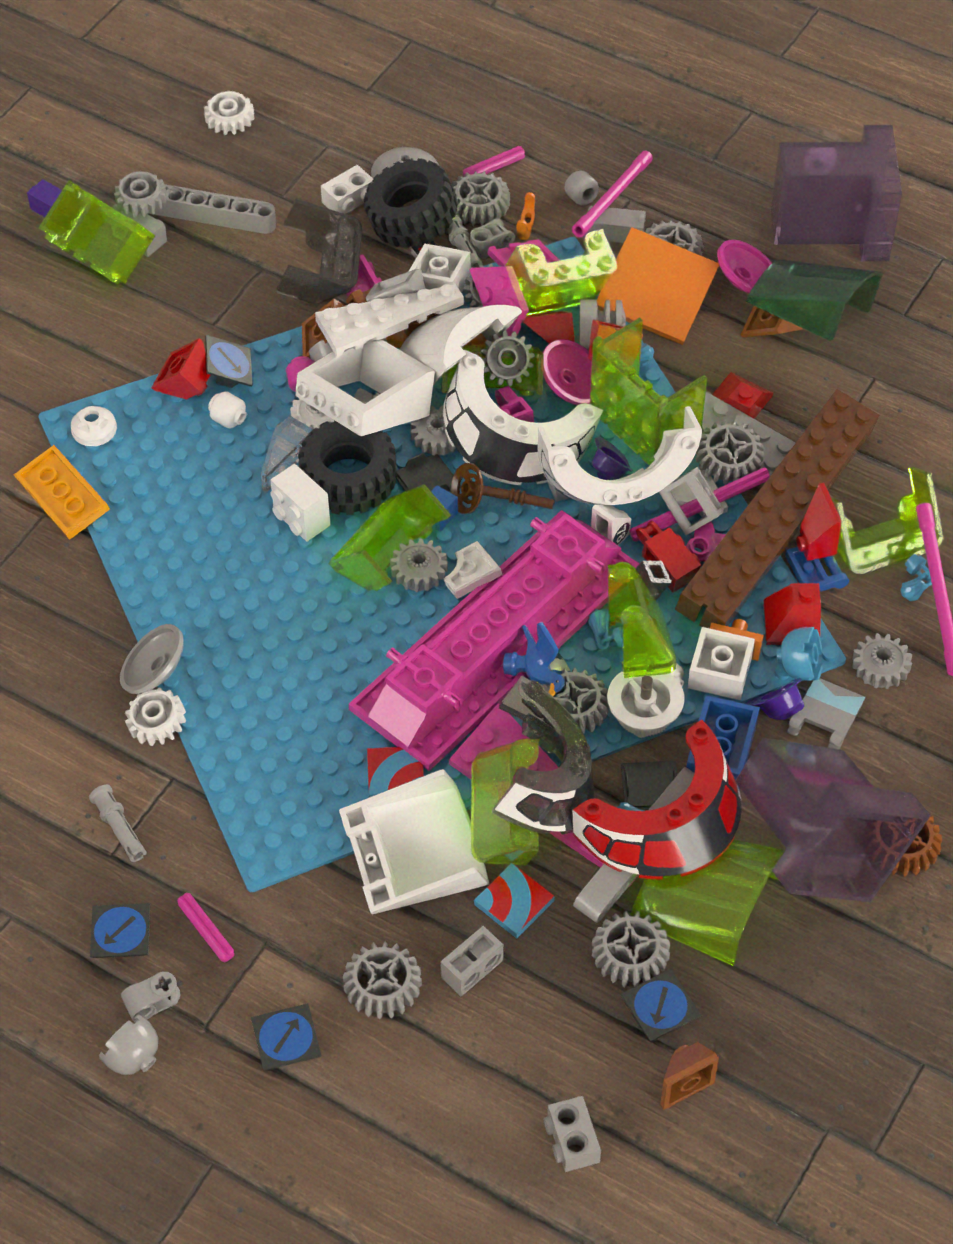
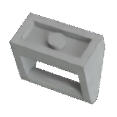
M414 269L374 284L366 296L367 302L377 298L385 299L394 297L397 294H410L426 289L421 270Z
M698 467L690 470L659 491L685 535L717 518L724 511ZM685 481L706 513L705 517L692 525L670 491Z

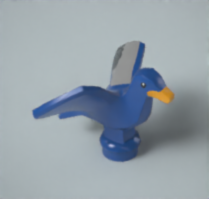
M543 622L537 624V642L534 640L528 627L523 625V632L527 640L526 655L520 656L517 652L505 653L503 660L504 674L517 676L518 673L526 672L532 682L550 685L548 693L554 696L565 685L564 677L560 675L563 674V668L567 672L571 671L563 657L558 653L559 649Z

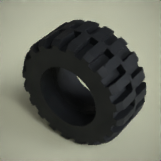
M420 158L416 161L414 159H406V162L402 163L398 161L393 163L394 165L390 168L387 166L380 175L377 174L373 178V183H369L364 195V209L376 235L383 242L395 247L401 245L402 248H410L412 245L415 247L422 246L424 242H432L437 235L441 236L445 232V228H449L452 224V218H455L458 206L456 194L445 170L437 165V163L430 160L427 162V160ZM420 199L418 202L410 206L402 207L404 204L412 200Z
M335 420L331 423L328 421L322 423L319 429L314 428L309 433V437H305L301 443L302 447L299 449L298 463L299 468L328 494L329 510H331V513L340 515V512L346 513V515H354V512L359 511L360 513H365L369 511L368 508L379 506L381 499L385 501L390 496L396 484L397 472L395 447L387 433L381 430L359 436ZM343 459H356L368 464L360 471L347 474L337 473L328 469L331 464Z

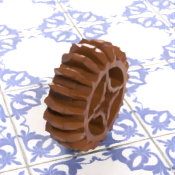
M903 803L899 805V809H896L891 804L887 811L881 808L878 815H874L871 818L866 829L865 845H868V854L873 855V862H882V871L889 867L892 869L893 875L897 871H902L905 877L911 871L916 876L920 869L926 872L930 864L933 865L936 862L942 848V835L939 834V825H933V816L925 817V809L917 812L914 805L910 809H906ZM883 837L886 838V842L891 845V848L885 843Z

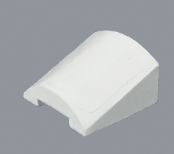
M491 305L450 310L438 314L418 326L407 337L399 350L435 370L434 386L446 371L456 365L466 355L461 347L480 333L493 343L492 335L497 334L500 338L502 332L509 328L522 311L519 307L510 305Z
M445 770L436 771L339 809L346 835L351 840L364 882L363 890L371 914L489 885L483 857L468 812L456 783Z

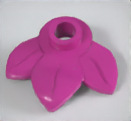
M710 521L695 530L694 538L688 541L686 547L699 558L700 562H705L726 534L715 533L714 526ZM695 548H700L702 552H697Z

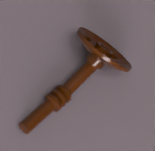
M473 463L460 465L455 471L451 482V493L458 497V512L461 514H470L475 511L482 495L509 500V503L514 501L515 504L518 505L520 503L521 506L529 504L552 510L555 504L554 499L527 494L524 490L521 493V490L515 491V488L507 490L483 485L480 469ZM469 470L475 471L476 474L469 473ZM462 478H464L465 481L462 483V486H461V492H462V493H460V483H461ZM463 502H465L466 504H471V507H465L463 505Z

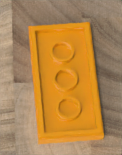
M55 445L14 474L17 481L69 540L110 510L108 504Z

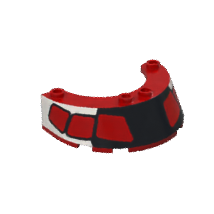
M703 720L690 727L686 733V743L692 752L695 762V773L690 786L677 800L654 810L630 811L614 807L600 799H589L573 809V836L599 861L618 872L624 870L639 874V878L663 879V876L681 874L682 877L695 873L712 864L729 848L741 821V796L715 734Z

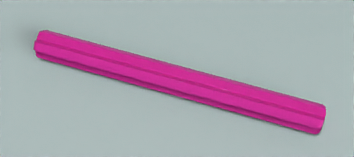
M761 468L714 490L713 493L721 503L766 482L770 474L766 468ZM697 499L680 506L687 518L704 511ZM668 511L631 528L629 533L633 541L637 542L639 539L636 535V529L639 527L645 528L650 521H654L661 530L678 522L671 511Z

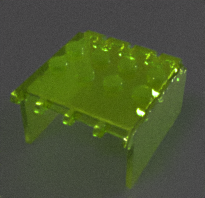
M639 317L605 339L600 336L594 339L590 405L603 410L600 420L607 424V427L620 439H624V443L637 455L640 454V458L650 466L655 460L654 455L661 445L664 431L684 428L685 407H691L702 428L707 377L705 375L701 376L668 398L664 394L660 396L654 391L653 384L650 381H644L639 377L643 320Z

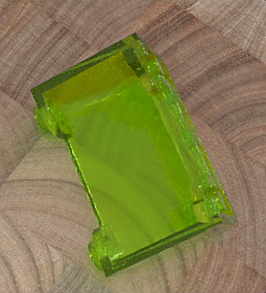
M627 562L608 565L610 626H615L616 622L622 623V672L624 678L664 675L673 672L676 669V655L663 611L635 567Z
M519 739L483 751L472 762L471 853L478 862L527 865L538 853V832L535 827L522 822H516V819L495 809L516 783V773L521 769H527L537 760L539 739Z

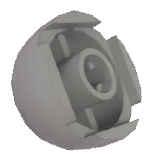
M142 1015L136 1016L138 1021L135 1024L129 1020L115 1032L105 1044L109 1049L106 1055L100 1052L99 1059L116 1073L129 1075L138 1072L140 1069L146 1072L156 1062L154 1054L158 1049V1036L153 1026Z

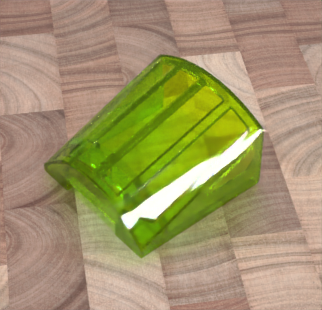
M733 840L722 856L695 873L682 877L681 874L663 876V879H645L630 916L634 917L637 911L642 919L650 915V923L659 921L660 930H665L668 937L725 963L734 965L740 937L760 894L770 877L777 880L781 875L785 850Z

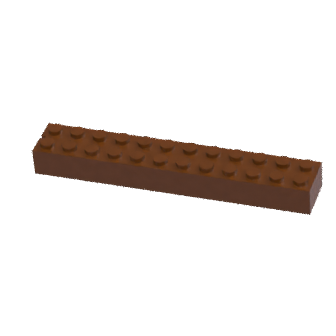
M836 389L683 590L675 610L695 622L702 606H704L706 610L699 626L710 628L711 622L728 626L800 530L801 523L819 483H825L827 490L831 488L869 437L880 415Z

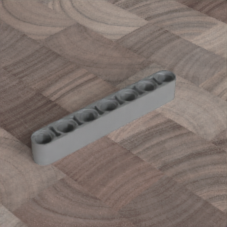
M164 184L167 193L166 203H162V209H154L155 215L263 234L271 233L276 229L275 208L271 203Z
M684 767L649 810L664 807L677 800L690 786L694 772ZM603 864L579 893L573 907L598 923L638 874L624 870L618 872Z

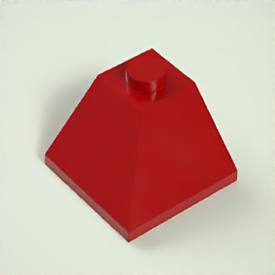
M557 311L527 314L525 320L522 321L524 325L548 344L556 340L575 342L572 312Z
M198 338L171 352L151 388L154 391L186 400L195 395L200 396L207 389L208 385L206 383L210 377V374H207L206 352L203 341Z
M730 372L712 395L755 419L772 398L773 392Z
M819 483L801 523L800 535L796 538L798 550L800 552L803 551L807 561L837 555L842 521L825 483Z
M792 583L763 599L766 645H782L783 639L789 632L802 627H814L820 635L821 599L819 583Z

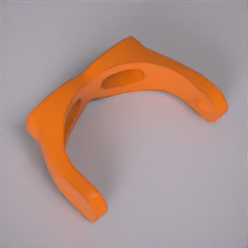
M530 192L525 195L521 220L517 222V237L521 240H528L535 220V195ZM531 218V221L527 223L525 219Z

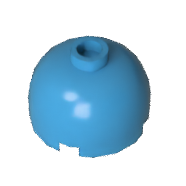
M802 627L792 630L783 639L781 648L777 649L778 663L782 664L785 672L794 679L801 678V680L806 681L819 680L822 664L817 663L818 655H822V645L818 630L814 629V627Z

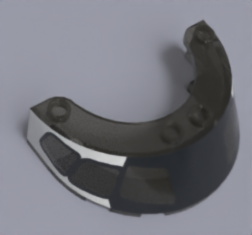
M521 676L500 703L499 709L523 720L522 734L535 741L548 753H555L562 763L559 768L552 771H535L519 768L514 773L512 785L494 806L492 814L537 833L549 834L551 831H560L562 835L572 833L573 809L586 800L595 799L590 746L571 714L552 695L545 691L540 683Z

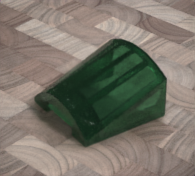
M779 259L763 272L747 296L746 302L832 341L846 304L864 312L871 310L884 273L875 270Z

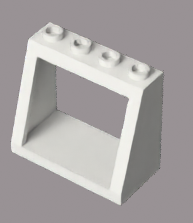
M370 339L363 342V347L357 350L353 347L344 350V355L338 358L334 352H331L298 372L295 396L359 436H364L428 417L435 370L382 339L378 341ZM361 381L381 394L364 404L338 387Z

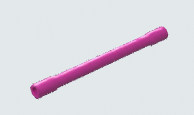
M642 151L632 162V165L595 205L573 225L572 232L575 236L583 237L634 178L652 162L653 157L650 152Z
M922 503L916 506V512L926 551L944 645L947 673L953 676V620L935 533L932 505L930 503Z

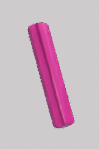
M517 146L463 169V177L466 173L472 175L475 171L477 174H482L484 171L486 174H489L524 159L525 151L521 146Z
M185 893L183 896H180L177 900L178 906L221 962H227L229 959H232L234 957V949L192 895Z

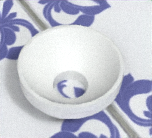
M89 406L78 411L71 421L73 438L85 446L105 444L113 438L117 430L113 414L106 408L99 406ZM90 414H96L99 416L98 419L93 422L85 420L86 416Z

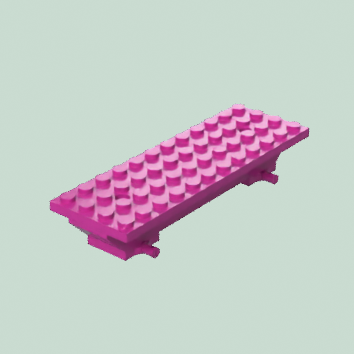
M563 510L555 515L547 524L538 517H535L530 526L538 532L499 566L503 575L476 587L403 655L393 647L391 651L388 650L386 657L394 663L348 704L349 710L395 746L401 747L421 762L423 767L430 771L478 726L498 703H502L521 676L528 678L526 672L518 673L517 676L504 674L503 670L505 653L517 652L520 656L526 655L527 640L523 632V625L528 627L534 640L537 642V624L543 622L559 649L588 622L589 616L596 609L600 610L641 571V564L623 553L621 547L582 520L574 519Z

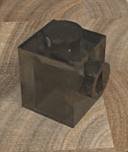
M642 561L625 578L634 600H646L647 602L660 598L661 593L672 583L662 561Z

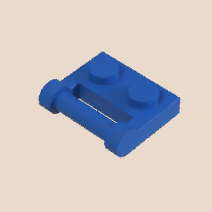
M798 547L786 550L785 557L799 583H819L820 592L831 588L841 589L849 584L847 575L842 573L834 556L823 558L832 575L828 577L819 559L807 561L803 551L800 552Z

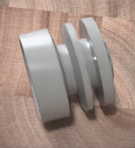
M580 299V346L589 351L593 319L626 327V314L622 306V300H616L615 311H610V300L605 301L603 311H598L597 300Z

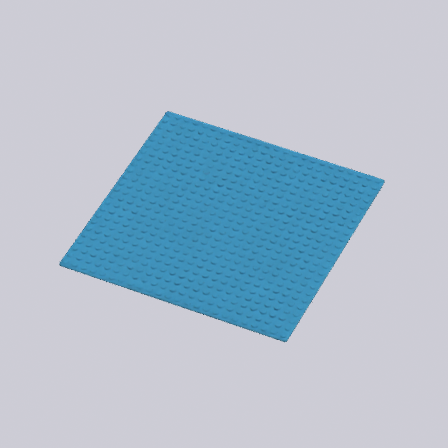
M570 237L545 246L570 270L569 276L551 312H572L575 343L579 344L580 299L597 300L605 282L579 241L575 237ZM496 262L491 263L493 267H499ZM521 288L529 309L527 314L546 313ZM463 291L461 293L464 297V305L452 310L470 308L471 302H465V295L467 294L463 293ZM626 322V327L634 329L631 323ZM521 323V329L516 338L520 339L524 336L525 340L523 343L525 345L531 344L532 347L528 351L534 354L535 357L531 358L529 362L534 364L533 368L526 369L529 373L528 377L520 375L522 382L517 383L513 379L512 385L509 387L531 407L534 423L558 420L569 414L578 405L561 399L550 389L543 377L540 365L541 354L549 344ZM302 326L243 345L251 349L252 387L239 383L229 388L216 384L217 376L210 375L206 383L208 386L204 393L186 400L154 391L151 387L159 375L156 374L39 414V421L50 445L57 447L110 508L109 511L87 526V529L137 642L151 630L165 624L175 625L183 634L184 645L178 665L171 676L157 687L165 692L171 690L174 696L178 695L185 708L186 713L183 715L186 723H180L182 731L178 732V735L249 892H256L354 854L352 843L346 835L339 809L369 798L367 748L397 746L349 710L348 704L394 663L386 657L388 650L391 651L393 647L403 655L471 593L469 592L457 599L445 585L444 580H439V586H434L429 591L415 592L410 589L406 590L402 584L398 585L396 577L391 575L390 559L393 558V551H400L401 543L408 546L410 539L414 543H418L419 539L423 538L424 544L432 540L433 547L435 548L440 545L442 553L447 555L448 572H445L446 577L456 567L457 558L455 553L478 541L497 565L501 566L538 532L530 526L535 517H538L547 524L555 515L563 510L574 519L582 520L591 527L592 507L594 506L593 504L578 502L570 498L556 502L548 482L514 485L496 481L482 474L483 485L507 490L515 488V491L519 489L521 493L524 490L527 494L554 499V508L552 510L529 504L521 506L520 503L517 505L514 501L509 503V500L482 495L475 511L470 514L458 512L440 532L436 530L435 517L417 508L396 479L395 487L391 491L390 496L385 501L381 499V504L376 508L370 507L368 508L369 511L365 513H360V511L354 512V515H346L343 512H340V515L331 513V510H329L330 526L307 542L300 535L296 536L291 531L289 525L284 520H279L273 513L272 508L274 506L271 497L270 480L294 463L299 467V449L302 447L301 443L304 438L307 437L303 431H298L297 425L293 426L290 408L293 407L292 401L299 400V398L295 396L296 392L289 388L286 375V367L291 363V360L303 356ZM502 353L501 361L505 365L512 364L513 358L510 353ZM652 358V361L634 363L639 369V378L631 384L623 382L619 376V370L614 369L611 381H606V389L603 396L596 403L592 404V406L602 409L603 412L592 440L578 463L588 474L599 478L597 470L592 465V460L597 451L596 437L609 441L624 454L630 468L633 470L628 471L622 477L624 478L641 468L645 470L655 460L654 455L661 445L664 431L677 429L667 422L669 416L680 404L681 400L654 358ZM457 364L446 371L433 386L431 406H434L436 410H439L441 405H444L446 394L458 366ZM484 373L486 390L493 402L499 407L495 391L508 385L505 380L501 385H497V378L490 381L488 379L491 373ZM361 381L338 387L352 397L355 396L359 388L373 395L377 392ZM225 391L242 399L246 405L245 412L247 415L244 422L230 429L212 420L208 409L212 397ZM89 406H99L109 410L117 424V430L113 438L99 446H85L78 443L71 433V421L78 411ZM90 414L86 416L85 420L93 422L97 420L99 416L96 414ZM411 422L383 430V432L389 435L391 443L395 447L396 471L404 468L408 459L423 453L420 447H415V440H411ZM456 448L454 452L451 451L445 455H439L453 475L460 465L466 463ZM427 452L424 453L426 457L432 455ZM696 454L679 477L695 467H698L700 470L699 463L696 462ZM343 459L331 464L328 469L337 473L347 474L360 471L368 464L356 459ZM469 470V473L476 474L475 471ZM462 478V480H461V483H460L461 486H462V483L465 481L464 478ZM719 479L715 482L718 488L724 486L723 480ZM659 492L640 501L612 505L618 510L627 513L631 518V528L670 511ZM741 494L725 500L728 511L711 520L715 533L727 534L746 509L748 504ZM463 502V505L465 507H471V504H466L465 502ZM697 513L687 519L692 525L702 519V517ZM678 523L669 526L675 534L681 536L685 546L691 538H694L695 530L685 535ZM630 534L618 546L621 547L623 553L641 564V571L603 607L624 598L630 600H624L621 604L612 608L600 610L609 614V622H612L645 608L641 601L646 606H649L650 610L609 628V636L613 635L614 628L620 626L622 628L627 627L632 642L628 643V647L622 649L617 645L609 646L606 650H600L596 645L594 633L588 622H586L558 651L571 672L574 667L579 673L586 669L588 676L596 674L597 681L603 680L604 688L607 689L615 676L620 672L633 666L646 665L655 656L666 655L670 657L684 671L682 678L684 681L682 686L684 705L677 719L669 724L663 732L640 738L625 730L614 717L610 708H608V716L606 719H603L601 727L595 726L593 733L585 730L584 736L590 749L591 761L593 762L699 721L706 695L744 704L795 680L785 672L783 665L777 661V649L781 648V645H766L763 599L792 583L798 582L780 556L728 625L731 627L734 620L742 619L748 624L747 631L764 635L759 660H751L741 700L688 688L690 667L702 629L699 624L706 607L702 606L695 622L676 611L675 607L679 597L687 585L672 593L643 558L642 551L644 545L640 540L634 542ZM695 548L697 552H702L700 548ZM821 619L820 639L822 655H818L817 664H822L821 673L844 665L846 657ZM605 635L600 637V641L605 638ZM538 690L524 698L536 711L538 706L536 704ZM504 702L500 704L564 773L583 766V763L570 746L545 724ZM478 726L430 771L423 767L424 776L442 769L445 770L456 783L466 810L497 799L492 793L449 765V759ZM565 731L564 734L570 737L569 732ZM576 732L573 742L585 763L588 764V749L579 732Z

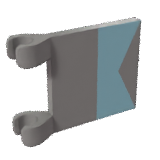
M821 678L813 680L803 698L804 708L792 716L787 733L798 736L804 721L833 733L827 749L838 753L847 732L865 701V697Z

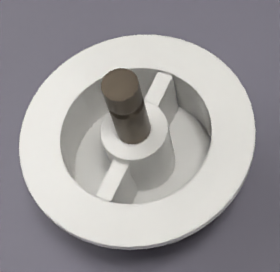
M638 665L627 668L615 676L608 688L607 701L610 711L619 721V724L628 732L643 738L663 732L669 724L677 719L683 709L684 692L679 681L668 671L656 666Z

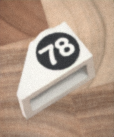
M594 505L592 507L591 527L616 545H619L630 534L631 518L627 513L618 510L612 505Z

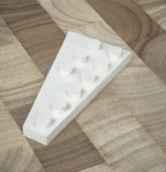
M456 284L443 285L440 288L422 289L415 293L397 294L394 297L377 298L360 304L351 303L344 307L327 308L323 311L315 312L318 326L338 358L344 355V350L353 347L357 350L363 347V342L370 339L373 341L381 340L407 329L408 323L415 320L421 323L427 320V315L432 313L442 314L464 305V297Z

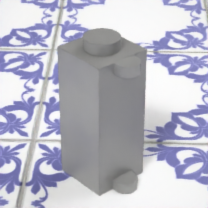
M608 207L588 230L586 239L624 243L631 227L644 232L646 211Z

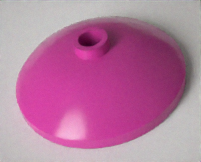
M727 240L722 243L717 252L718 262L722 272L731 284L743 292L759 297L773 295L780 286L779 274L772 262L762 252L752 245L739 240Z
M556 340L550 343L541 354L540 365L546 383L557 396L571 404L580 405L586 403L592 405L603 396L606 389V381L596 378L599 365L593 364L589 360V351L580 346V344L569 340Z

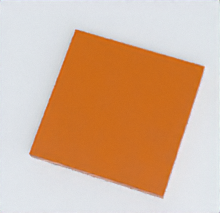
M631 227L597 298L598 310L603 311L605 301L610 300V311H615L616 300H622L626 322L683 345L719 268V263Z

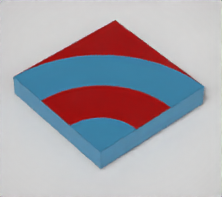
M401 747L367 748L369 798L424 776L423 764Z
M511 863L474 900V905L515 938H518L554 902L555 896Z

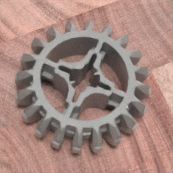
M475 171L472 175L466 173L464 177L458 176L457 181H452V187L458 200L456 215L461 218L464 224L471 222L472 226L475 224L483 226L484 223H489L506 215L510 206V192L501 177L495 178L494 173L486 175L485 171L482 174H477Z
M670 220L669 223L661 221L659 225L653 223L651 228H646L645 233L702 256L703 242L701 235L697 233L696 229H691L689 224L682 225L681 221L673 223Z
M723 420L721 426L714 422L711 428L706 427L704 433L701 434L699 447L696 451V462L699 463L700 470H706V477L714 476V482L720 479L726 485L728 481L738 480L761 469V462L764 460L763 443H760V435H754L753 428L746 430L745 423L737 426L735 420L731 424H727ZM748 458L746 461L737 464V462L743 461L744 459Z
M575 667L572 672H567L563 668V674L560 675L564 677L565 685L553 697L571 714L583 734H585V730L593 733L595 726L601 727L603 719H606L608 716V689L604 688L603 680L597 681L596 674L588 676L586 669L579 673ZM540 685L541 688L549 692L550 685ZM538 691V696L536 697V704H538L537 712L543 715L553 708L554 705L541 691ZM559 710L547 717V720L563 733L567 731L571 735L573 732V725Z
M625 911L623 918H620L615 913L612 916V921L605 919L603 927L597 928L596 936L592 940V946L594 947L592 949V956L595 958L596 968H602L601 974L603 977L611 974L612 983L618 979L622 980L623 987L627 985L628 981L633 982V985L637 986L639 985V980L645 982L650 977L653 978L659 975L660 971L665 970L666 961L670 957V942L666 939V931L660 930L659 921L651 923L650 915L642 919L638 911L634 917L629 916V913ZM624 935V937H622L621 939L614 940V943H610L616 937ZM628 942H630V948L634 949V956H632V951L628 949ZM648 955H652V956H651L648 960H646L645 962H642V963H639V964H638V961H639V960L644 959V958H648Z
M386 941L382 947L377 948V945L373 942L371 950H367L362 946L360 950L361 955L353 953L352 962H347L343 982H345L344 992L349 994L348 1001L350 1004L355 1003V1008L358 1012L365 1009V1014L368 1017L373 1012H377L379 1019H381L383 1013H388V1016L392 1018L394 1010L403 1014L405 1011L404 1005L412 1007L414 1004L413 998H418L420 994L419 988L422 986V978H420L421 969L419 966H416L417 960L415 956L409 957L407 948L400 951L397 943L392 948H388ZM399 971L406 977L403 986H400L396 979ZM363 974L367 976L369 981L367 983L368 987L365 990L359 984Z

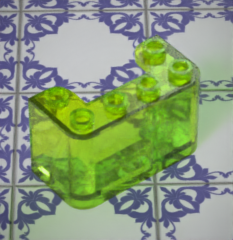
M70 180L39 226V229L46 233L44 238L67 253L71 249L74 251L72 256L82 263H85L86 260L90 261V268L117 285L120 282L124 284L127 282L155 238V235L141 224L100 201Z
M603 229L589 232L585 236L583 243L586 250L583 255L547 263L542 250L537 245L524 244L516 246L505 266H513L529 309L527 315L580 305V299L595 300L617 268L616 259Z

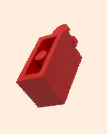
M654 521L648 522L645 528L639 527L636 529V535L644 545L642 551L643 558L670 591L674 593L689 584L701 568L699 558L687 549L681 536L675 534L670 527L662 531Z

